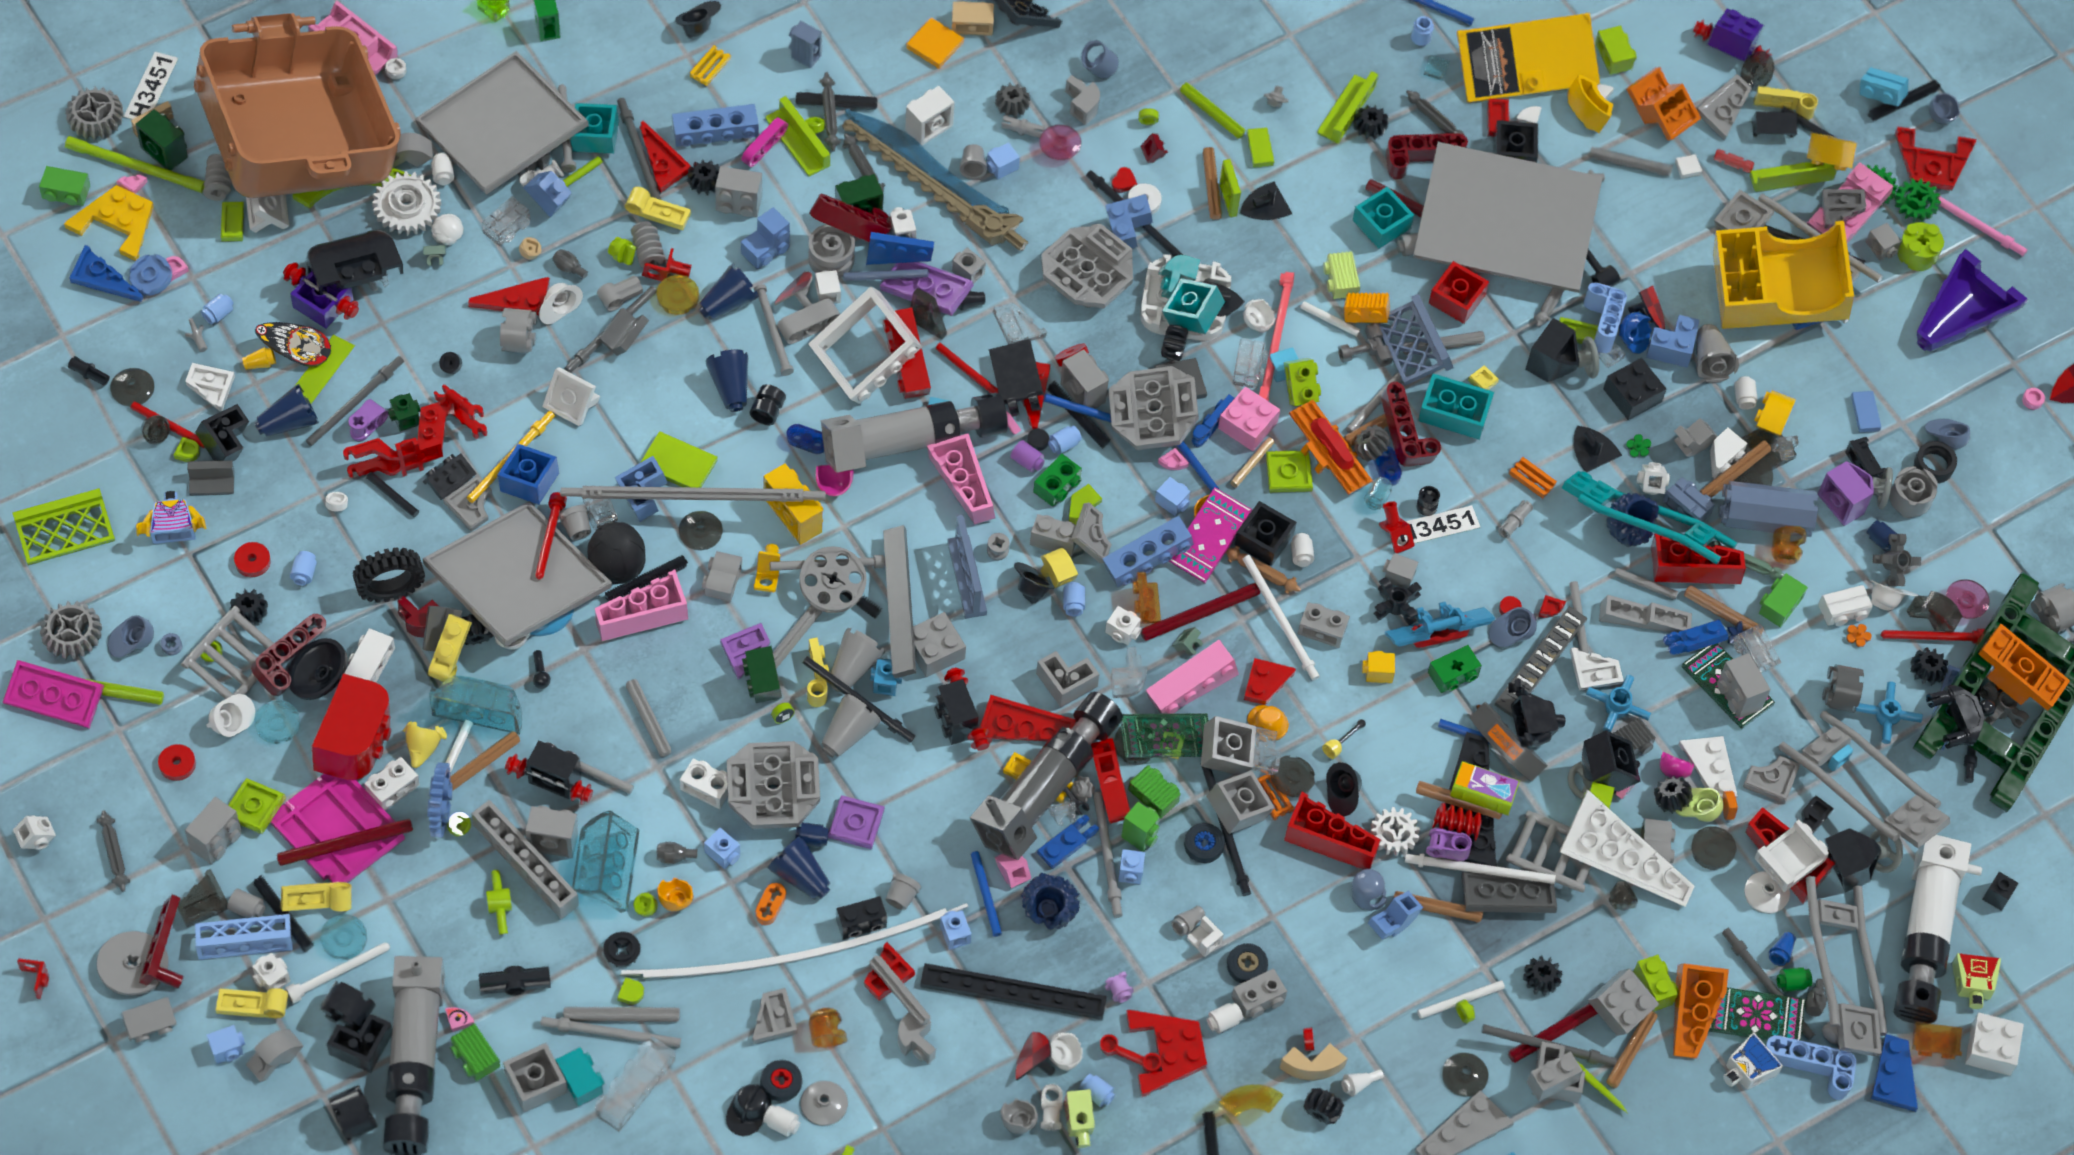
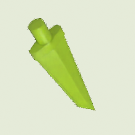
M1578 1062L1582 1070L1585 1071L1584 1079L1613 1104L1628 1113L1622 1103Z

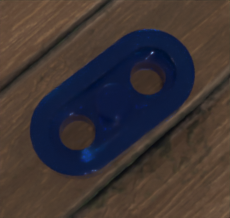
M801 424L791 425L787 429L786 438L791 446L813 454L825 452L821 431Z
M1388 446V450L1383 452L1388 455L1377 457L1374 464L1380 481L1387 486H1394L1400 482L1402 471L1394 449Z

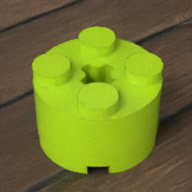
M1922 222L1909 224L1901 237L1897 253L1899 260L1902 263H1906L1911 270L1926 271L1936 264L1944 246V238L1939 227L1935 224Z

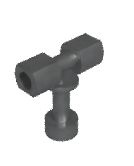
M1378 323L1366 326L1365 333L1368 338L1366 339V344L1351 348L1348 344L1338 346V354L1342 363L1351 361L1354 355L1366 352L1369 355H1375L1380 367L1392 363L1393 357L1388 346L1383 345V333Z

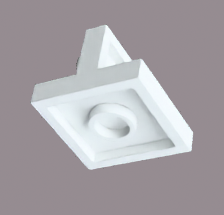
M286 195L262 198L246 197L251 231L256 233L271 223L283 230L289 226Z
M558 367L554 371L542 407L580 426L584 422L588 409L598 404L600 396L594 393L596 386Z

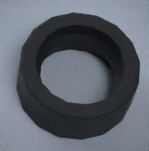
M1931 441L1922 445L1914 459V467L1931 472L1938 484L1950 479L1957 466L1955 451L1949 445L1938 441ZM1928 454L1941 456L1947 462V469L1937 471L1929 468L1924 463V456Z

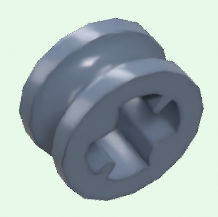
M174 633L163 636L160 643L163 652L167 655L178 654L183 646L180 637ZM175 641L176 646L168 648L167 643Z

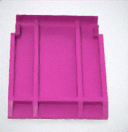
M322 774L284 803L270 824L295 849L394 823L395 821L357 780H345ZM403 834L309 858L305 861L323 881L328 878L331 883H349L405 840Z

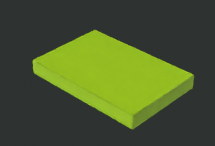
M659 431L641 460L643 462L654 456L667 481L680 487L701 488L718 461V457Z

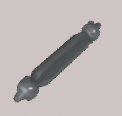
M825 72L824 77L819 80V83L824 87L822 97L825 130L828 134L824 141L830 146L832 151H835L836 146L841 142L836 136L838 130L834 91L831 88L832 85H835V81L829 76L828 72Z
M1406 91L1408 100L1413 104L1416 103L1417 108L1445 133H1461L1464 135L1463 131L1457 130L1455 124L1426 99L1420 98L1418 92Z
M845 133L842 147L844 149L846 147L849 148V154L862 176L875 174L879 182L878 176L860 146L856 145L858 138ZM882 183L880 184L882 191L884 192V187L886 185Z
M102 810L101 816L96 822L103 827L102 836L111 872L115 875L111 882L120 888L122 892H125L126 885L131 880L124 875L125 866L116 831L112 826V823H115V818H112L105 810Z

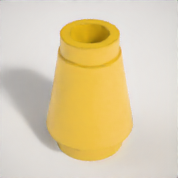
M263 347L246 357H242L246 370L268 368L276 364V358L271 348Z

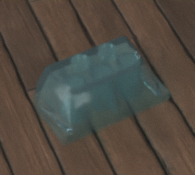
M459 675L448 678L439 688L431 687L429 698L432 716L459 722L469 720L473 725L505 732L515 731L520 735L522 729V708L514 688Z
M611 810L602 812L590 819L580 831L572 888L588 899L609 905L620 913L628 911L640 830Z

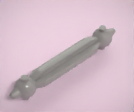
M1552 287L1541 307V312L1534 316V319L1537 321V327L1551 320L1548 316L1553 312L1564 290Z

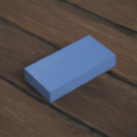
M1873 391L1852 392L1851 400L1859 432L1880 431L1881 423Z

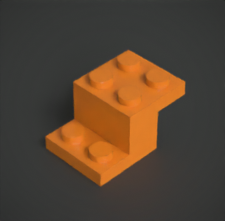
M1655 67L1626 88L1644 124L1658 123L1667 140H1673L1701 119L1684 84L1669 85L1660 67Z

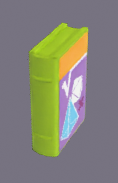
M1462 761L1450 797L1508 816L1520 780Z

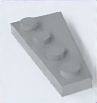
M1480 1090L1418 1146L1414 1153L1416 1155H1457L1466 1149L1468 1150L1476 1146L1477 1143L1495 1136L1496 1133L1512 1127L1514 1122Z

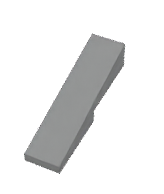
M1607 595L1600 603L1599 621L1666 632H1680L1691 628L1692 613L1653 602L1646 606Z

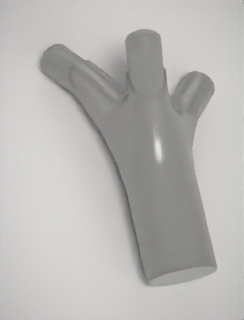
M189 318L192 333H186L185 336L192 338L199 351L204 352L208 349L202 336L204 326L201 325L197 329L193 318Z

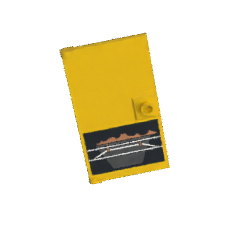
M1589 12L1457 30L1467 103L1488 100V98L1497 99L1569 89L1579 74L1600 84Z

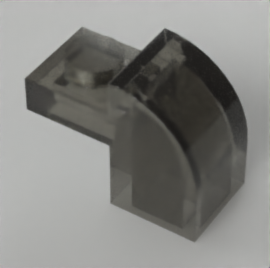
M1931 591L1928 596H1915L1907 609L1909 617L1929 619L1935 631L1954 632L1963 617L1957 605L1950 598L1935 591Z

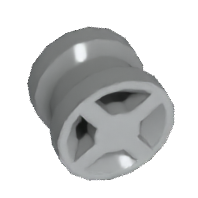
M1002 533L992 534L988 539L987 554L993 560H1003L1009 553V539Z

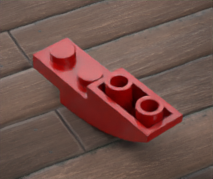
M1113 738L1091 743L1109 822L1111 824L1123 821L1124 817L1129 813L1130 807Z

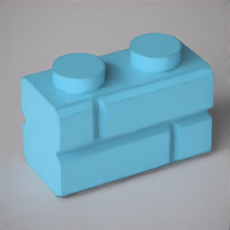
M1870 67L1860 81V95L1898 107L1908 93L1909 79Z

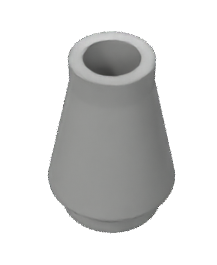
M1195 906L1188 911L1174 916V920L1171 922L1173 930L1180 936L1189 935L1201 918L1205 916V912L1200 906Z

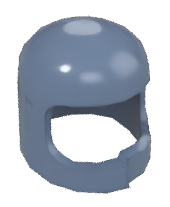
M1091 40L1082 50L1081 62L1095 76L1105 79L1111 77L1117 71L1119 65L1117 55L1110 51L1101 41ZM1094 46H1103L1104 52L1099 54L1094 62H1091L1087 57L1090 49Z
M1373 869L1361 870L1353 878L1352 898L1359 907L1371 911L1378 910L1387 902L1383 876ZM1383 893L1380 902L1374 905L1370 904L1371 900L1378 898Z

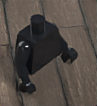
M1516 679L1514 683H1508V692L1515 693L1518 697L1511 704L1516 734L1521 747H1538L1550 742L1558 728L1565 726V716L1555 713L1552 701L1544 700L1529 693L1522 686L1521 679Z

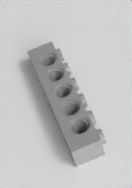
M490 800L471 813L473 826L560 919H563L579 906L577 892Z

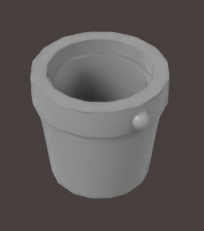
M976 144L968 145L963 149L960 173L969 179L981 178L987 171L984 150Z
M583 505L567 508L559 514L560 522L564 525L570 539L573 541L581 540L591 534L587 516L588 512Z
M895 873L886 896V902L897 909L906 910L915 895L919 893L921 885L911 877Z

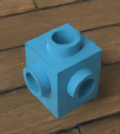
M877 659L876 667H872L870 680L874 681L873 693L895 696L897 684H902L903 677L895 679L892 675L891 659Z

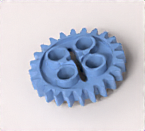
M437 762L433 777H431L430 799L428 800L427 809L431 837L443 838L445 827L450 818L453 784L450 779L449 763Z

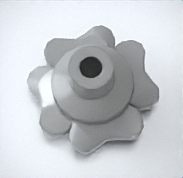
M1275 86L1274 91L1264 94V97L1268 99V104L1273 107H1281L1283 103H1288L1289 100L1284 98L1282 94L1283 87Z
M1078 776L1077 781L1073 783L1072 794L1076 796L1079 802H1087L1088 798L1092 797V794L1095 792V787L1090 782L1089 777Z

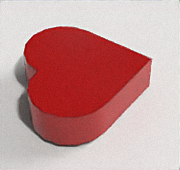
M1121 167L1117 171V176L1112 179L1111 186L1115 192L1120 193L1129 191L1138 184L1132 170L1128 167Z

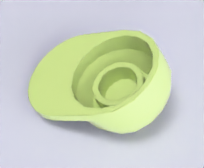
M1692 788L1693 800L1689 802V807H1683L1682 812L1675 810L1680 816L1696 817L1700 821L1710 822L1721 815L1724 802L1719 792L1715 789Z

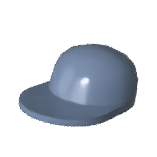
M1935 419L1925 425L1927 433L1937 436L1940 442L1949 445L1953 450L1963 448L1970 440V427L1964 423L1951 419Z
M1517 607L1506 612L1492 623L1489 630L1491 641L1496 646L1504 648L1518 641L1530 639L1537 629L1536 617L1531 611L1523 607Z
M139 615L127 618L110 634L108 640L110 653L115 657L121 658L127 656L135 649L147 647L154 637L152 624L149 620Z

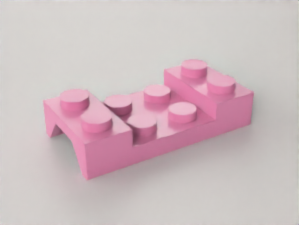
M339 1L334 3L330 14L318 25H308L309 32L325 30V27L332 26L345 27L355 32L362 46L365 45L367 47L368 60L375 75L385 68L388 60L398 57L397 46Z
M1860 162L1839 188L1865 189V212L1844 221L1847 244L1889 197L1893 189L1891 184ZM1821 207L1807 222L1810 227L1820 234L1832 228L1824 229L1823 208Z

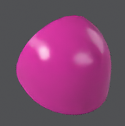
M830 465L816 467V483L819 489L825 491L827 495L839 496L850 488L854 478V469L836 472Z

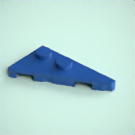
M84 246L70 275V283L142 302L143 296L134 285L127 283L118 271L112 266L107 265L102 257L99 258L95 255L89 246Z

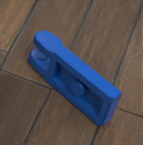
M1228 394L1224 400L1220 399L1215 406V411L1212 414H1208L1201 425L1195 427L1192 435V445L1200 447L1218 429L1220 415L1235 399L1233 396Z
M1719 619L1680 632L1668 633L1664 636L1663 642L1666 646H1669L1668 651L1670 654L1675 655L1683 652L1688 653L1726 641L1728 633Z
M1083 815L1074 824L1068 826L1037 850V854L1051 869H1054L1084 846L1099 831L1097 825L1088 828L1083 835L1078 831L1088 823L1090 818L1087 815Z

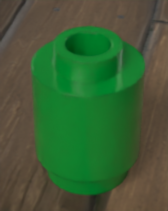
M1804 967L1781 969L1776 976L1777 986L1783 992L1806 990L1807 987L1812 986L1813 982L1810 969H1805Z

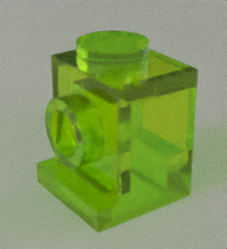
M477 0L478 9L494 22H497L501 17H505L510 10L509 0Z

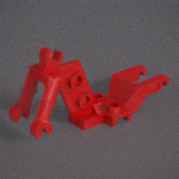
M442 385V390L445 394H439L437 391L434 392V397L438 402L421 407L418 439L415 437L396 443V451L380 438L346 447L343 450L345 460H349L350 454L355 459L370 454L379 455L375 458L349 465L347 467L348 476L352 478L353 472H356L358 476H363L375 471L394 476L401 471L404 477L407 476L406 471L415 468L423 471V463L443 457L445 422L449 414L456 417L462 425H466L471 429L475 439L479 438V432L487 436L486 425L475 420L476 413L480 417H484L482 406L471 404L466 397L461 396L448 386Z

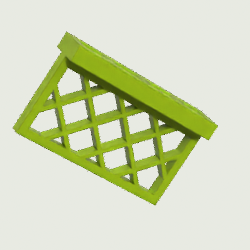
M100 488L12 512L28 565L115 541ZM101 507L102 513L98 520L87 515L90 509ZM75 513L81 516L76 526L66 522L70 514ZM84 519L95 523L90 533L80 529ZM55 520L59 522L54 532L44 528L47 521ZM63 525L73 529L68 539L58 535ZM33 526L37 528V531L30 538L23 534L22 528ZM98 526H101L108 530L109 536L98 538L93 534ZM41 531L51 535L46 545L36 541ZM76 532L87 536L84 543L76 544L72 542ZM55 538L65 542L63 548L57 551L50 548ZM33 544L43 548L39 556L30 558L29 550Z

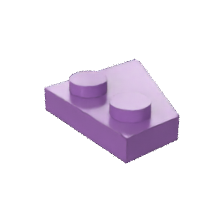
M762 623L720 639L722 648L737 679H741L745 674L742 659L746 658L745 651L770 645V640Z

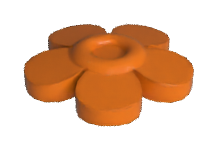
M1859 624L1857 628L1854 625H1850L1847 629L1849 634L1846 639L1849 643L1856 641L1858 647H1863L1865 641L1871 640L1872 635L1866 632L1867 627L1864 624Z

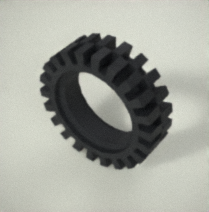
M395 547L391 552L387 548L381 554L379 551L374 552V557L368 555L366 560H360V565H356L354 567L355 570L352 572L359 597L361 596L363 600L367 599L368 602H372L375 599V603H380L382 599H384V602H389L390 598H394V601L399 600L398 596L400 595L406 597L408 596L407 592H415V588H420L421 583L425 581V572L419 554L417 552L414 553L412 549L407 551V548H402L399 551L398 547ZM393 570H406L402 574L391 579L379 581L373 580L375 577L385 572Z

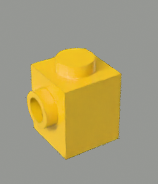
M1382 651L1368 652L1367 659L1362 661V673L1366 674V682L1392 683L1395 675V653H1384Z

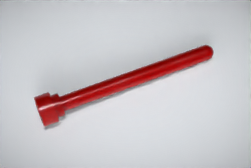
M560 492L552 493L549 498L548 505L551 512L535 573L537 579L544 577L559 513L566 507L567 497L561 496Z
M1977 628L1972 633L1883 630L1881 637L1884 639L1972 641L1973 644H1976L1985 628Z

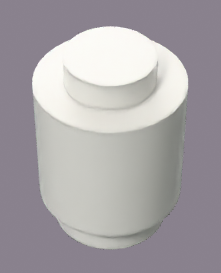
M445 153L436 154L431 161L433 181L439 185H448L454 180L452 160Z
M1748 376L1740 377L1734 383L1736 403L1740 409H1752L1758 401L1756 382Z
M1305 533L1294 535L1291 541L1293 563L1299 567H1307L1314 562L1312 539Z
M1228 1003L1209 1012L1207 1023L1212 1031H1216L1219 1034L1238 1025L1239 1021L1243 1020V1015L1236 1003Z
M771 1105L763 1119L767 1127L787 1137L795 1134L800 1126L799 1116L780 1106L775 1107Z

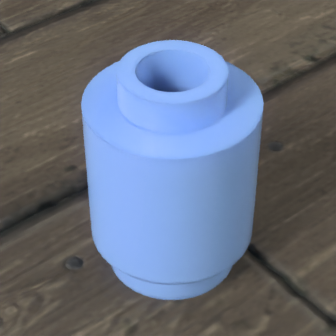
M1421 16L1414 22L1411 39L1417 45L1424 46L1431 41L1434 24L1429 17Z
M219 293L203 306L201 315L211 325L218 323L233 311L232 305L234 303L228 295Z
M1066 426L1049 436L1050 441H1048V445L1052 452L1061 455L1077 446L1082 437L1075 426Z
M300 551L295 556L290 573V578L295 584L304 586L312 582L317 564L316 556L313 553Z
M1070 582L1063 588V609L1069 616H1080L1085 609V587L1078 582Z
M1088 1074L1079 1087L1080 1090L1090 1089L1092 1101L1100 1107L1104 1104L1108 1106L1115 1097L1113 1093L1114 1087L1097 1075Z

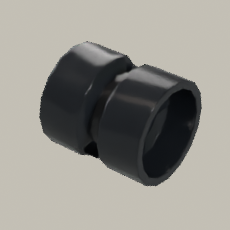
M762 385L749 411L751 418L763 425H774L780 413L779 409L783 407L786 400L785 393L776 386Z

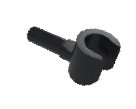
M1068 787L1063 790L1073 804L1072 811L1075 815H1083L1079 810L1080 805L1085 811H1089V805L1086 802H1079Z

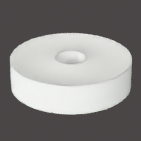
M1143 183L1134 186L1129 191L1128 199L1146 194L1151 214H1155L1161 206L1162 196L1160 191L1150 184Z

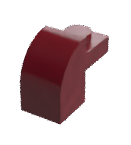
M403 596L397 601L399 609L397 612L405 621L406 630L409 634L424 638L428 606L439 605L432 599L418 610Z

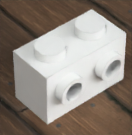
M402 757L396 761L389 762L384 770L378 774L371 775L365 783L366 791L385 811L420 786L418 775Z

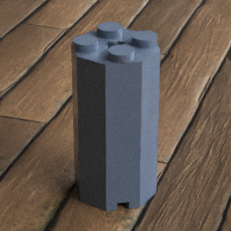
M1734 481L1723 484L1722 497L1725 498L1724 504L1719 507V518H1721V523L1725 527L1805 537L1812 536L1811 531L1815 529L1818 506H1814V500L1818 501L1816 491Z

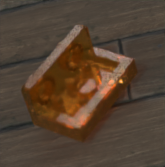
M1137 572L1136 581H1132V592L1136 594L1137 599L1134 600V612L1141 618L1140 624L1161 621L1158 584L1156 582L1147 583L1146 572Z
M1915 1022L1912 1049L1917 1050L1918 1055L1932 1057L1933 1052L1941 1053V1058L1955 1060V1055L1962 1056V1051H1960L1962 1028Z

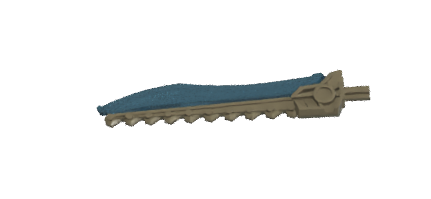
M850 109L845 110V116L848 120H845L842 125L844 131L855 132V136L858 138L857 141L868 142L870 151L881 152L883 161L895 163L894 168L896 171L908 173L907 178L909 181L919 182L923 192H932L936 202L948 204L946 206L948 211L959 213L961 221L965 222V225L992 246L1008 241L1019 251L1025 249L1028 241L1015 232V229L1023 222V217L1017 214H1009L1007 207L995 203L953 175L927 152L915 138L904 131L876 118L850 111Z

